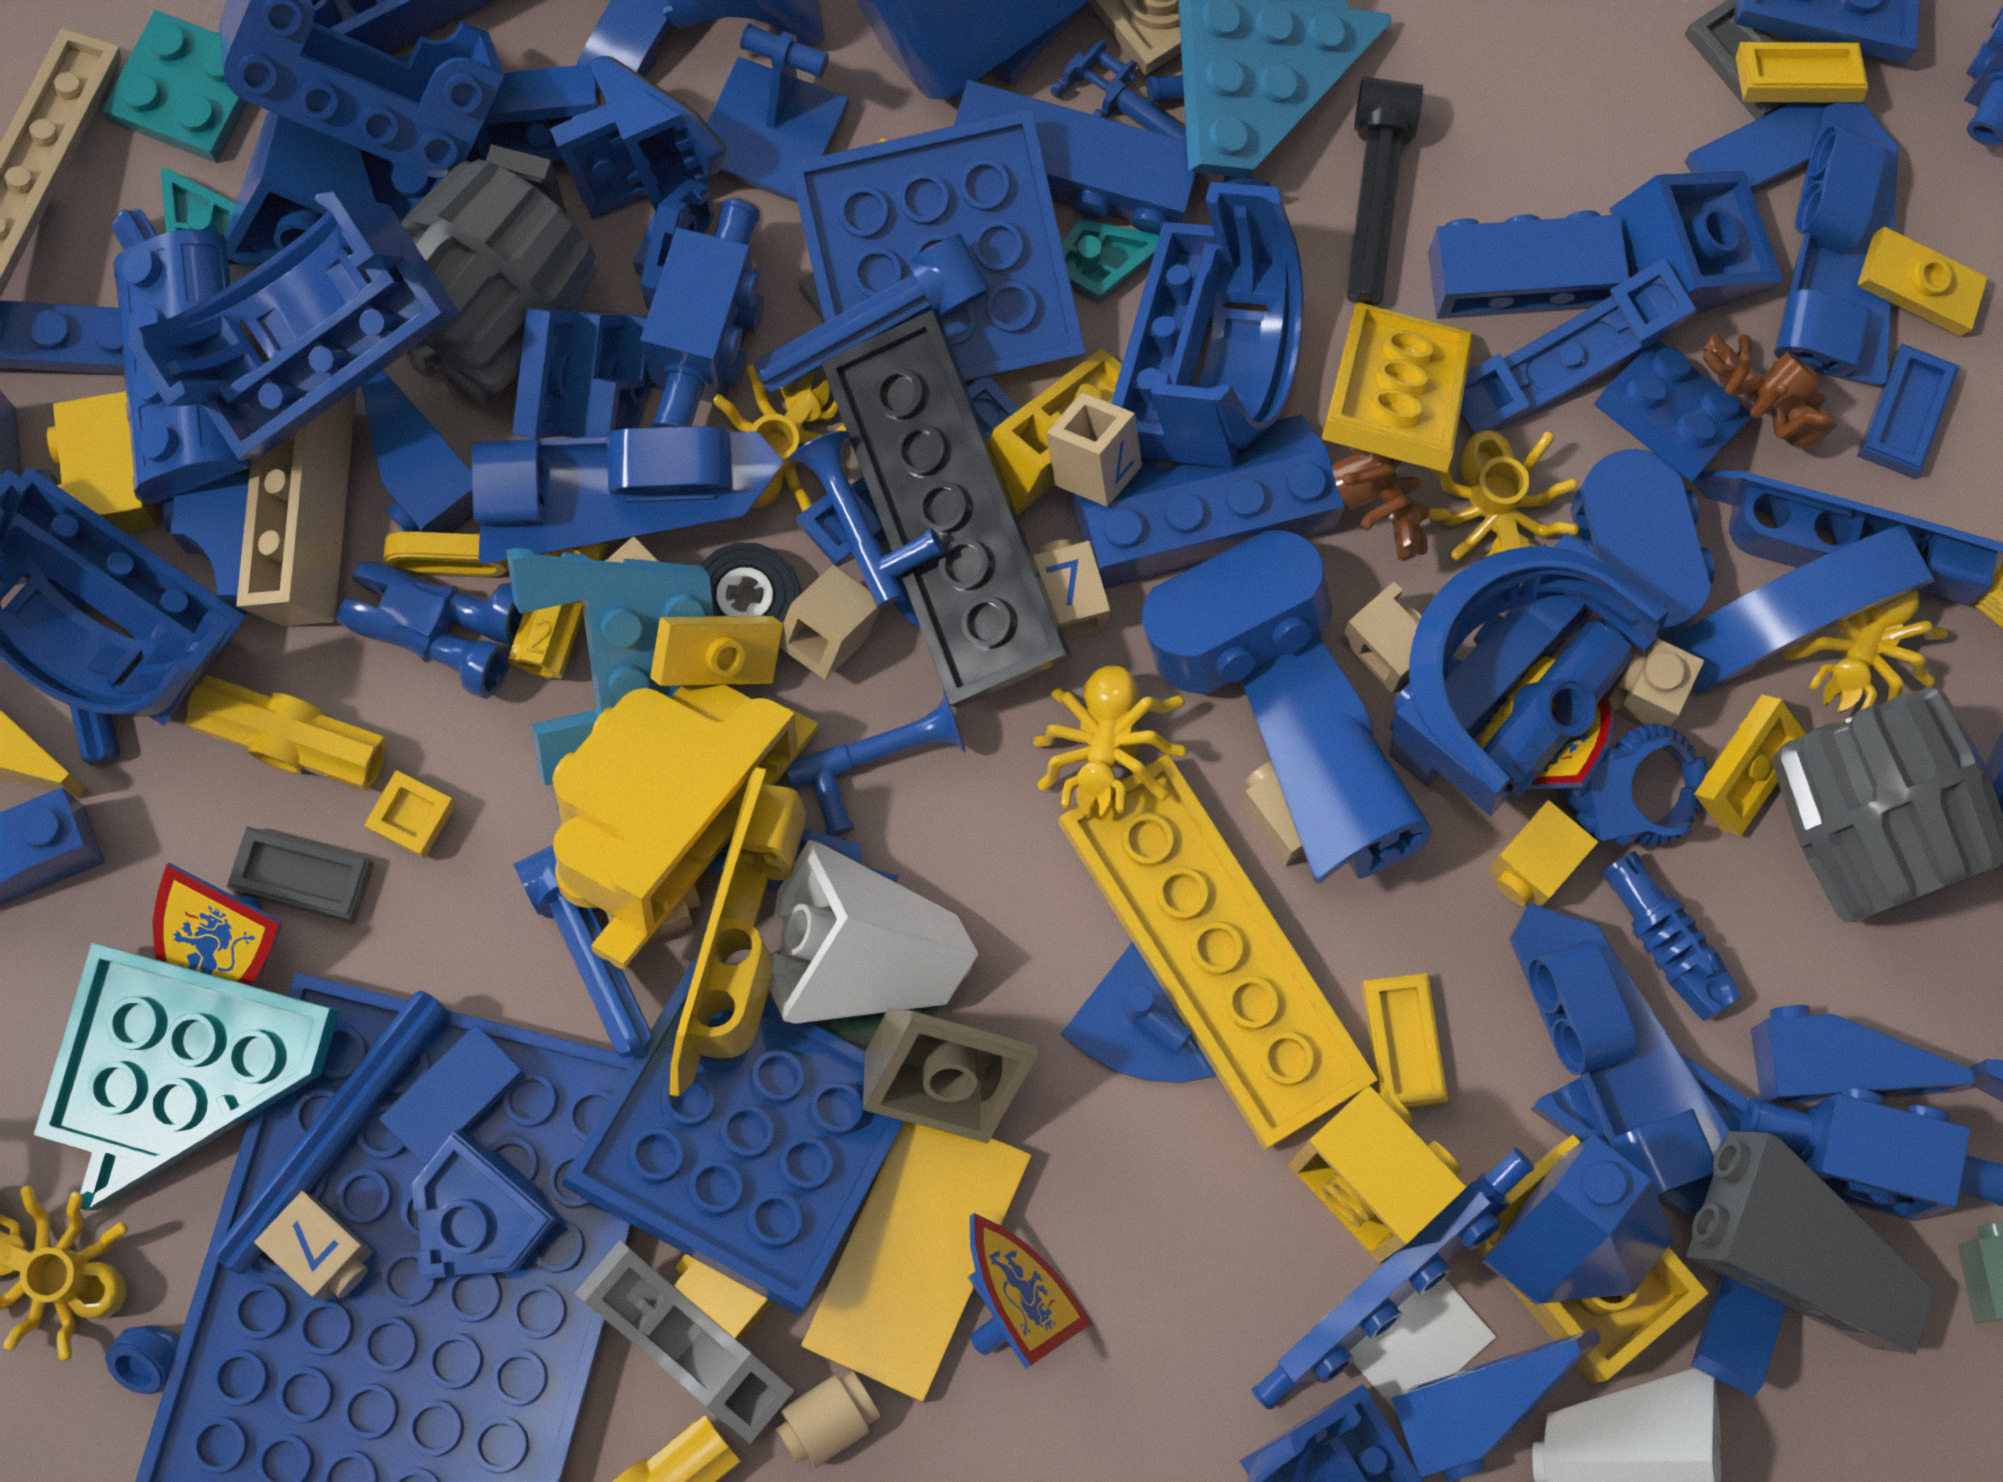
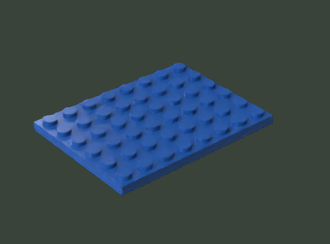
M295 972L288 996L340 1010L322 1074L248 1120L135 1482H563L607 1323L604 1318L584 1303L575 1292L619 1240L628 1247L634 1225L562 1187L561 1184L563 1177L635 1057L622 1058L613 1051L447 1010V1015L308 1192V1194L317 1198L374 1251L363 1263L368 1268V1271L358 1285L343 1298L339 1299L333 1295L326 1303L310 1296L264 1251H262L248 1271L242 1275L233 1273L219 1263L213 1256V1252L218 1243L408 1003V1000ZM477 1024L525 1074L465 1133L485 1151L493 1149L542 1190L543 1194L539 1198L557 1212L560 1218L519 1269L505 1272L419 1279L417 1252L421 1250L418 1214L413 1208L411 1183L425 1166L378 1118Z

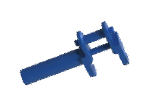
M1104 39L1099 40L1095 45L1090 44L1086 49V52H1088L1086 56L1078 52L1063 70L1061 82L1056 80L1052 85L1050 93L1054 97L1060 98L1074 81L1081 82L1085 77L1106 92L1102 109H1096L1093 115L1107 119L1116 108L1148 131L1187 141L1186 127L1133 90L1125 87L1127 81L1132 83L1136 79L1137 75L1134 74L1137 62L1130 60L1126 65L1121 63L1105 51L1107 41ZM1097 62L1116 74L1110 83L1091 71Z

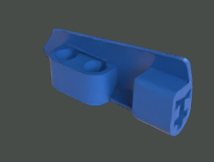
M1837 102L1826 106L1821 111L1795 218V230L1803 235L1774 354L1780 359L1789 351L1816 373L1879 386L1888 380L1891 302L1858 287L1857 284L1873 233L1884 226L1894 231L1898 144L1877 122L1864 102Z
M713 426L619 429L607 432L606 437L475 441L472 447V493L474 521L480 525L478 560L482 564L508 560L506 550L513 548L531 549L534 554L540 555L632 538L633 536L638 537L745 517L783 466L784 461L758 431L729 432L726 428Z
M1702 471L1692 482L1706 498L1733 505L1729 520V534L1733 543L1741 551L1795 568H1799L1861 539L1905 524L1934 578V582L1918 589V591L1965 605H1971L1990 588L1998 551L2003 553V542L1744 471ZM1754 510L1767 513L1774 520L1776 528H1768L1762 525L1756 519ZM1815 527L1829 531L1833 535L1836 545H1829L1823 542L1817 536Z
M1320 636L1309 641L1300 650L1284 654L1251 671L1248 676L1241 680L1314 881L1317 884L1322 883L1346 863L1350 865L1357 878H1366L1412 857L1426 846L1432 834L1430 824L1374 740L1372 725L1363 703Z
M1533 903L1528 904L1509 938L1557 1055L1569 1072L1574 1075H1581L1610 1147L1652 1179L1658 1196L1713 1176L1715 1156L1724 1144L1730 1129L1691 1072L1598 925L1557 913Z

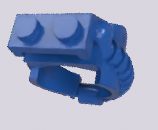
M1647 723L1633 728L1632 731L1630 730L1625 733L1624 738H1620L1614 747H1608L1600 765L1585 787L1570 788L1577 798L1579 813L1576 817L1577 824L1597 841L1614 839L1621 846H1627L1634 840L1641 845L1646 844L1652 847L1674 842L1676 838L1679 839L1684 833L1692 830L1691 822L1696 821L1698 817L1696 812L1701 811L1702 805L1699 804L1700 802L1694 793L1708 772L1706 757H1696V749L1693 745H1689L1690 741L1685 736L1682 737V733L1676 729L1673 730L1670 726H1663L1660 723ZM1662 748L1671 755L1675 762L1681 763L1685 787L1681 788L1678 801L1671 812L1661 820L1652 823L1636 807L1632 797V780L1638 764L1650 752Z

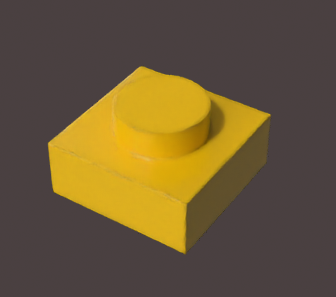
M395 770L366 820L364 827L369 832L425 859L456 803L451 797Z

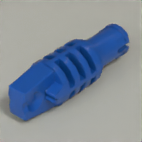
M1636 851L1629 853L1625 859L1622 857L1601 873L1633 917L1634 921L1631 925L1634 928L1632 932L1638 940H1642L1644 943L1643 948L1647 954H1652L1655 958V965L1659 970L1662 969L1665 972V979L1703 1021L1723 1012L1741 997L1719 953L1713 945H1708L1706 935L1702 930L1696 928L1694 918L1691 914H1686L1684 911L1686 907L1680 899L1676 900L1674 896L1667 897L1664 891L1659 888Z

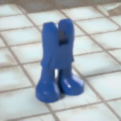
M359 562L352 576L353 580L365 589L383 597L378 608L352 599H342L335 614V619L339 623L361 636L407 649L419 656L424 662L435 660L460 673L463 689L472 695L488 699L497 691L510 667L508 661L509 652L503 645L512 648L523 613L520 614L514 604L511 583L500 584L489 599H483L459 593L455 585L434 584L387 564L378 562ZM455 623L480 633L497 643L485 640L470 641L449 633Z

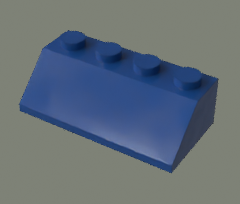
M1302 414L1276 420L1251 446L1246 449H1239L1234 468L1141 458L1142 467L1108 507L1069 491L1083 542L1090 541L1104 589L1194 567L1265 530L1288 531L1298 534L1305 539L1334 532L1345 507L1334 479L1327 448Z

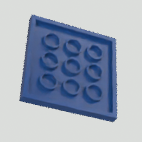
M1032 108L789 163L824 322L913 274L910 267L913 257L932 245L952 235L961 233L990 287L988 292L946 315L941 316L940 313L938 314L942 320L965 382L979 379L983 376H993L1085 355ZM930 307V308L924 310L923 312H921V313L915 315L914 317H912V318H910V319L904 321L903 323H905V322H907V321H910V320H912V319H914V318H916V317H918V316H920V315H922V314H924V313H927V312L933 310L932 307Z
M693 958L651 1029L654 1037L653 1044L646 1049V1054L639 1058H634L563 1177L561 1186L800 1316L904 1121L863 1110L865 1051L812 1022L791 1023L784 1021L776 1003L766 998L757 1035L752 1045L743 1054L733 1058L721 1059L701 1055L693 1084L680 1096L669 1095L671 1060L676 1034L697 960ZM723 1010L716 1013L710 1019L708 1026L718 1027L725 1024L731 1019L734 1011Z

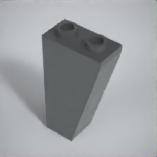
M1728 1131L1725 1142L1718 1150L1714 1159V1174L1703 1207L1698 1211L1693 1221V1237L1686 1258L1870 1348L1916 1355L1936 1291L1780 1138L1770 1133Z

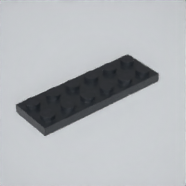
M931 310L822 361L821 365L846 431L850 433V442L891 550L894 551L925 534V531L931 528L937 533L944 546L945 554L930 558L902 573L901 577L949 704L955 708L962 707L1071 659L1072 655L940 316Z

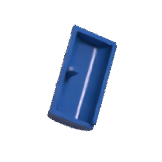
M177 230L157 235L127 248L117 255L113 262L117 285L120 318V344L123 352L127 396L126 410L130 429L134 473L133 488L136 499L151 506L247 469L250 466L249 459H237L203 405L167 406L127 345L133 331L137 328L178 315L231 285L226 237L210 231Z

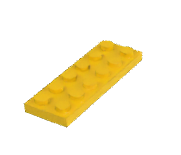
M1166 754L1146 766L1154 778L1168 790L1169 796L1166 800H1159L1133 773L1120 781L1126 787L1124 813H1118L1115 808V790L1113 792V803L1110 812L1104 820L1099 816V803L1097 802L1093 807L1091 818H1086L1079 806H1076L1059 816L1058 824L1183 1023L1192 1031L1193 1039L1263 1150L1266 1151L1359 1094L1368 1084L1372 1086L1378 1079L1171 757Z

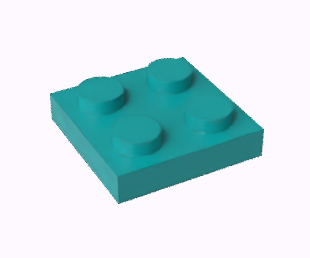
M154 9L101 111L108 122L216 163L247 102L233 94L226 84L223 72L220 34Z

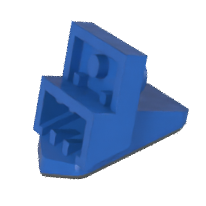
M599 56L588 61L607 104L587 113L576 115L571 120L550 128V131L592 219L648 195L656 212L658 205L687 179L708 185L710 189L707 178L720 171L727 153V146L694 109L611 56Z

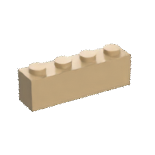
M357 389L261 458L251 459L236 607L281 626L335 622Z

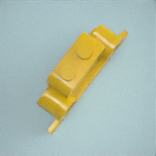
M725 684L682 685L675 691L672 698L653 689H636L624 695L614 708L608 707L598 716L588 738L575 753L569 752L559 761L552 777L562 824L555 833L553 840L556 858L555 874L559 891L567 901L583 908L599 907L615 916L591 945L592 951L598 957L609 960L620 969L627 967L733 836L747 783L753 770L756 767L765 768L766 773L762 784L774 785L819 730L818 722L789 707L785 708L772 700L764 698L751 699Z

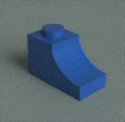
M231 474L166 499L163 509L164 525L166 531L174 537L186 554H200L211 561L216 577V595L218 598L242 614H253L236 607L249 475Z

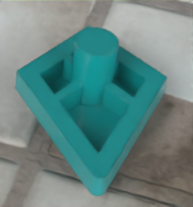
M162 168L160 175L166 233L193 229L210 231L225 236L236 203L168 168Z
M1078 218L1062 242L1070 285L1100 301L1153 258L1159 235Z

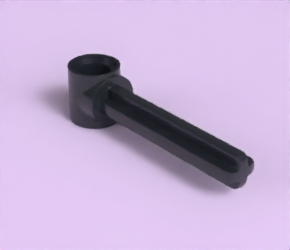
M1365 76L1361 80L1354 131H1358V136L1366 142L1346 294L1348 301L1352 303L1361 302L1375 306L1379 305L1383 300L1401 149L1403 145L1408 144L1416 136L1422 105L1423 84Z

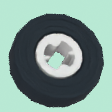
M736 542L716 549L699 565L710 576L714 616H773L783 623L791 603L802 594L794 568L778 551L759 543ZM745 586L754 587L756 598L763 597L761 603H750L746 612L737 611L735 599L729 600L731 594L741 595Z

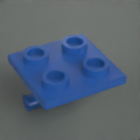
M748 23L740 39V49L772 59L773 68L771 69L745 58L737 57L707 121V124L727 146V153L718 173L797 203L789 163L826 155L849 105V97L797 78V69L821 78L828 65V52H822L798 43L797 36L792 33L783 31L779 36Z

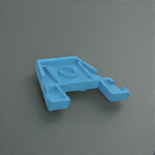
M513 548L506 550L513 601L520 614L581 600L583 605L596 708L587 712L531 724L538 775L544 785L552 784L553 773L559 761L567 753L576 752L591 734L598 716L606 708H614L624 695L636 689L648 688L672 698L675 691L682 686H660L650 678L660 617L714 616L710 576L702 566L625 558L623 563L589 560L584 554L563 552L562 557L537 555L531 549Z

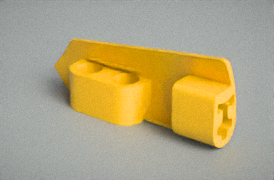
M756 767L747 783L676 1034L671 1060L669 1095L680 1096L693 1084L701 1055L720 1059L736 1057L743 1054L752 1045L757 1035L773 976V961L755 927L768 880H784L792 874L807 819V812L797 791L787 787L762 784L766 773L765 768ZM751 950L749 956L743 962L736 965L725 964L728 957L734 952ZM723 1010L734 1011L731 1019L725 1024L718 1027L708 1026L710 1019L716 1013Z

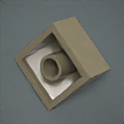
M888 1008L865 1051L863 1110L988 1143L1038 1058V1046L918 1012Z

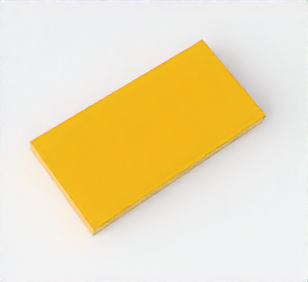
M1355 303L1321 439L1447 473L1454 452L1474 334L1470 331L1365 303Z
M904 1121L891 1145L801 1347L924 1403L974 1289V1286L968 1279V1276L975 1272L970 1248V1215L976 1213L1002 1225L1032 1155L992 1137L988 1143Z

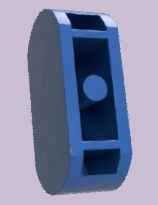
M1627 449L1614 452L1602 458L1592 467L1572 501L1570 511L1573 523L1579 527L1577 538L1582 545L1626 580L1669 610L1662 632L1658 638L1667 642L1681 633L1701 610L1709 597L1711 584L1714 582L1715 571L1711 553L1708 548L1700 547L1695 529L1699 520L1696 497L1691 489L1685 490L1681 473L1654 452L1641 449ZM1598 616V619L1601 623L1615 630L1612 626H1610L1607 622H1605L1602 618Z
M1265 530L1155 586L1144 602L1142 624L1158 673L1167 683L1182 691L1198 694L1211 693L1228 683L1244 679L1251 671L1284 654L1300 650L1309 641L1321 636L1328 626L1332 612V604L1321 556L1312 543L1298 534L1283 530Z

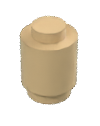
M851 1371L840 1379L836 1375L829 1377L781 1408L780 1412L785 1423L775 1430L796 1464L807 1457L813 1467L816 1468L869 1434L868 1425L881 1417L866 1389L855 1373Z

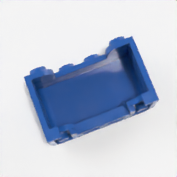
M227 0L220 17L219 34L223 72L226 84L233 94L246 102L425 176L445 177L456 165L467 160L505 76L489 32L460 20L456 32L446 39L432 41L420 35L409 61L406 62L314 22L315 13L312 0Z
M1089 0L856 1L889 57L923 95L929 99L940 100L953 98L962 93L967 79L971 81L978 80L1000 63L1010 59L1017 51L1048 29L1061 23L1065 17Z

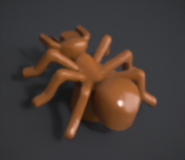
M1716 332L1708 338L1707 343L1703 346L1705 352L1703 359L1708 367L1718 374L1719 381L1723 387H1726L1725 393L1729 397L1749 393V399L1755 402L1750 410V415L1754 419L1760 418L1771 407L1776 437L1783 439L1793 447L1811 449L1820 445L1837 427L1835 417L1818 407L1826 400L1822 393H1817L1825 385V382L1797 356L1787 351L1779 361L1773 363L1766 375H1762L1752 369L1750 336L1742 334L1739 337V350L1737 354Z
M1353 448L1356 453L1355 455L1333 463L1332 470L1338 491L1350 510L1378 499H1382L1384 502L1383 505L1371 510L1361 521L1360 525L1363 530H1371L1378 521L1389 516L1393 525V536L1399 560L1406 561L1414 558L1417 554L1423 555L1427 553V536L1420 523L1429 516L1428 507L1405 496L1418 489L1421 482L1417 477H1396L1395 470L1402 462L1401 460Z

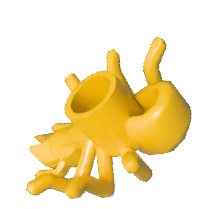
M752 363L747 366L746 371L753 387L756 403L764 416L754 423L744 419L739 414L735 405L721 394H716L714 397V405L727 415L735 429L742 432L758 431L784 461L783 466L752 508L767 507L778 500L783 489V478L786 477L792 498L798 501L803 512L812 503L806 490L801 487L795 469L797 463H791L789 458L800 447L799 443L806 444L811 440L826 435L804 431V427L811 426L819 420L831 421L839 411L837 404L834 400L827 411H822L829 400V383L826 378L817 388L811 390V385L816 376V373L812 372L802 378L792 393L790 391L795 382L781 389L785 399L786 414L785 416L777 414L767 397L764 385L757 375L755 365ZM841 425L834 432L846 431L844 425ZM843 465L845 473L847 475V473L849 472L848 467Z
M1482 430L1475 433L1467 441L1461 452L1458 467L1463 481L1468 486L1454 482L1449 469L1445 473L1427 468L1439 477L1441 488L1445 493L1469 499L1472 507L1453 513L1446 508L1430 509L1429 519L1433 521L1441 520L1443 525L1454 526L1479 516L1486 517L1468 538L1451 552V557L1455 561H1460L1465 555H1468L1490 529L1497 534V538L1486 557L1514 548L1535 546L1529 543L1526 537L1518 533L1517 524L1540 538H1548L1569 533L1571 536L1577 535L1579 530L1577 524L1559 521L1545 525L1516 510L1517 508L1545 506L1558 496L1574 491L1578 486L1576 480L1571 478L1554 484L1540 494L1525 495L1529 488V474L1554 440V435L1551 432H1545L1523 464L1514 459L1513 450L1508 440L1501 433L1493 430Z
M1916 590L1877 610L1871 607L1850 619L1836 624L1840 628L1837 638L1817 637L1801 646L1787 648L1783 651V657L1786 660H1794L1808 657L1821 650L1840 651L1845 659L1837 664H1824L1821 666L1809 684V688L1815 690L1819 687L1826 674H1830V679L1823 691V705L1827 706L1834 696L1840 694V703L1836 710L1840 714L1853 707L1860 700L1863 692L1866 694V698L1861 709L1874 704L1877 692L1871 685L1870 666L1889 685L1887 702L1902 695L1903 680L1883 659L1884 656L1911 664L1915 678L1926 687H1932L1935 679L1926 671L1925 657L1918 652L1898 647L1897 644L1901 639L1921 635L1922 638L1927 640L1945 639L1948 633L1947 629L1933 627L1932 622L1927 620L1903 626L1919 608V592Z
M1115 665L1096 670L1084 684V699L1088 707L1087 709L1082 706L1071 692H1064L1061 688H1055L1052 691V697L1063 707L1068 708L1081 721L1080 730L1059 724H1051L1047 726L1045 734L1034 737L1033 744L1036 747H1046L1054 744L1056 738H1063L1084 743L1088 746L1053 756L1048 762L1047 774L1037 783L1040 791L1045 792L1059 780L1062 767L1088 760L1089 763L1081 768L1077 776L1065 781L1061 799L1062 808H1070L1073 790L1075 787H1078L1076 800L1084 816L1088 819L1091 818L1093 807L1098 802L1099 816L1104 820L1110 812L1113 803V792L1116 790L1115 808L1118 813H1124L1126 787L1112 771L1113 767L1118 766L1128 768L1159 800H1166L1169 796L1168 790L1135 757L1140 750L1141 744L1155 746L1163 753L1177 757L1186 756L1187 748L1184 745L1167 741L1155 731L1146 730L1139 732L1135 723L1149 711L1165 714L1184 706L1185 701L1181 695H1176L1164 701L1153 697L1141 699V690L1133 675L1124 667Z
M24 1186L20 1190L26 1211L36 1222L35 1250H29V1245L21 1237L20 1223L0 1213V1224L10 1229V1234L0 1230V1278L6 1274L20 1272V1280L9 1291L0 1296V1310L12 1306L25 1293L33 1301L28 1317L23 1323L11 1330L3 1343V1347L9 1351L16 1349L22 1338L41 1324L45 1304L53 1303L62 1324V1328L58 1331L56 1338L58 1359L67 1361L72 1356L71 1338L76 1333L78 1327L72 1310L82 1318H108L118 1312L125 1302L127 1295L125 1276L116 1266L102 1262L90 1263L89 1260L112 1251L115 1241L127 1233L128 1227L126 1223L119 1222L104 1232L98 1243L79 1252L70 1250V1247L85 1225L84 1217L80 1211L83 1195L75 1191L70 1194L66 1209L67 1216L70 1219L69 1226L55 1248L50 1247V1216L37 1201L34 1189L31 1186Z

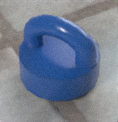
M146 1325L124 1329L106 1351L105 1361L108 1370L114 1379L126 1389L140 1394L158 1393L166 1385L180 1337L178 1334L158 1326Z

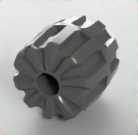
M478 159L472 163L464 161L456 165L401 221V224L460 313L406 352L410 355V365L426 378L434 374L440 377L450 393L462 398L470 394L481 403H489L497 399L519 376L527 308L574 309L595 278L597 270L594 266L595 254L590 243L571 218L535 186L492 162Z
M1924 688L1917 692L1911 691L1878 707L1872 705L1861 709L1853 717L1825 724L1803 737L1787 742L1773 755V767L1796 837L1837 916L1844 922L1855 923L2003 865V814L1989 773L1947 695L1940 688Z

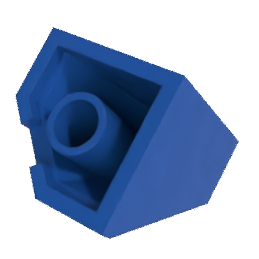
M268 111L224 236L227 242L228 259L242 265H262L307 231L327 212L328 209L318 204L314 198L319 193L334 191L359 197L365 201L376 202L360 148Z
M1592 1135L1560 1156L1481 1262L1536 1305L1595 1297L1630 1295L1637 1290L1674 1239L1652 1179L1596 1135Z

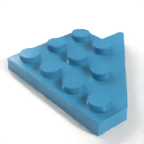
M1178 0L1188 171L1243 177L1253 171L1391 23L1390 14L1347 8V0Z

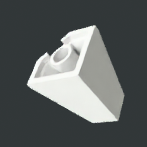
M808 840L794 863L791 876L785 879L778 889L774 916L785 919L782 931L780 954H770L773 961V976L769 990L783 1020L791 1023L883 1013L888 1008L907 1010L946 1005L961 981L969 975L973 962L979 954L956 914L819 842Z
M1692 1368L1547 1413L1544 1442L1533 1443L1532 1464L1534 1481L1722 1482L1720 1444H1722L1721 1419L1716 1379L1696 1368Z

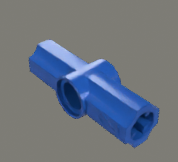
M1600 621L1587 622L1538 682L1526 684L1518 691L1513 700L1512 714L1483 748L1510 777V781L1504 789L1509 794L1508 798L1521 797L1568 738L1583 734L1591 727L1596 716V704L1633 660L1630 654L1632 646L1619 631L1605 626ZM1552 700H1554L1557 708L1556 718H1554L1551 709Z

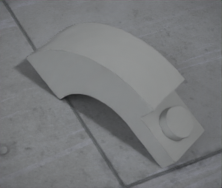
M620 1240L575 1292L584 1303L635 1344L749 1444L753 1442L795 1391Z

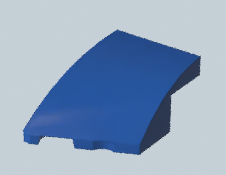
M527 308L512 435L531 439L561 436L569 438L606 437V433L612 430L639 428L644 403L652 388L640 343L648 315L579 309Z

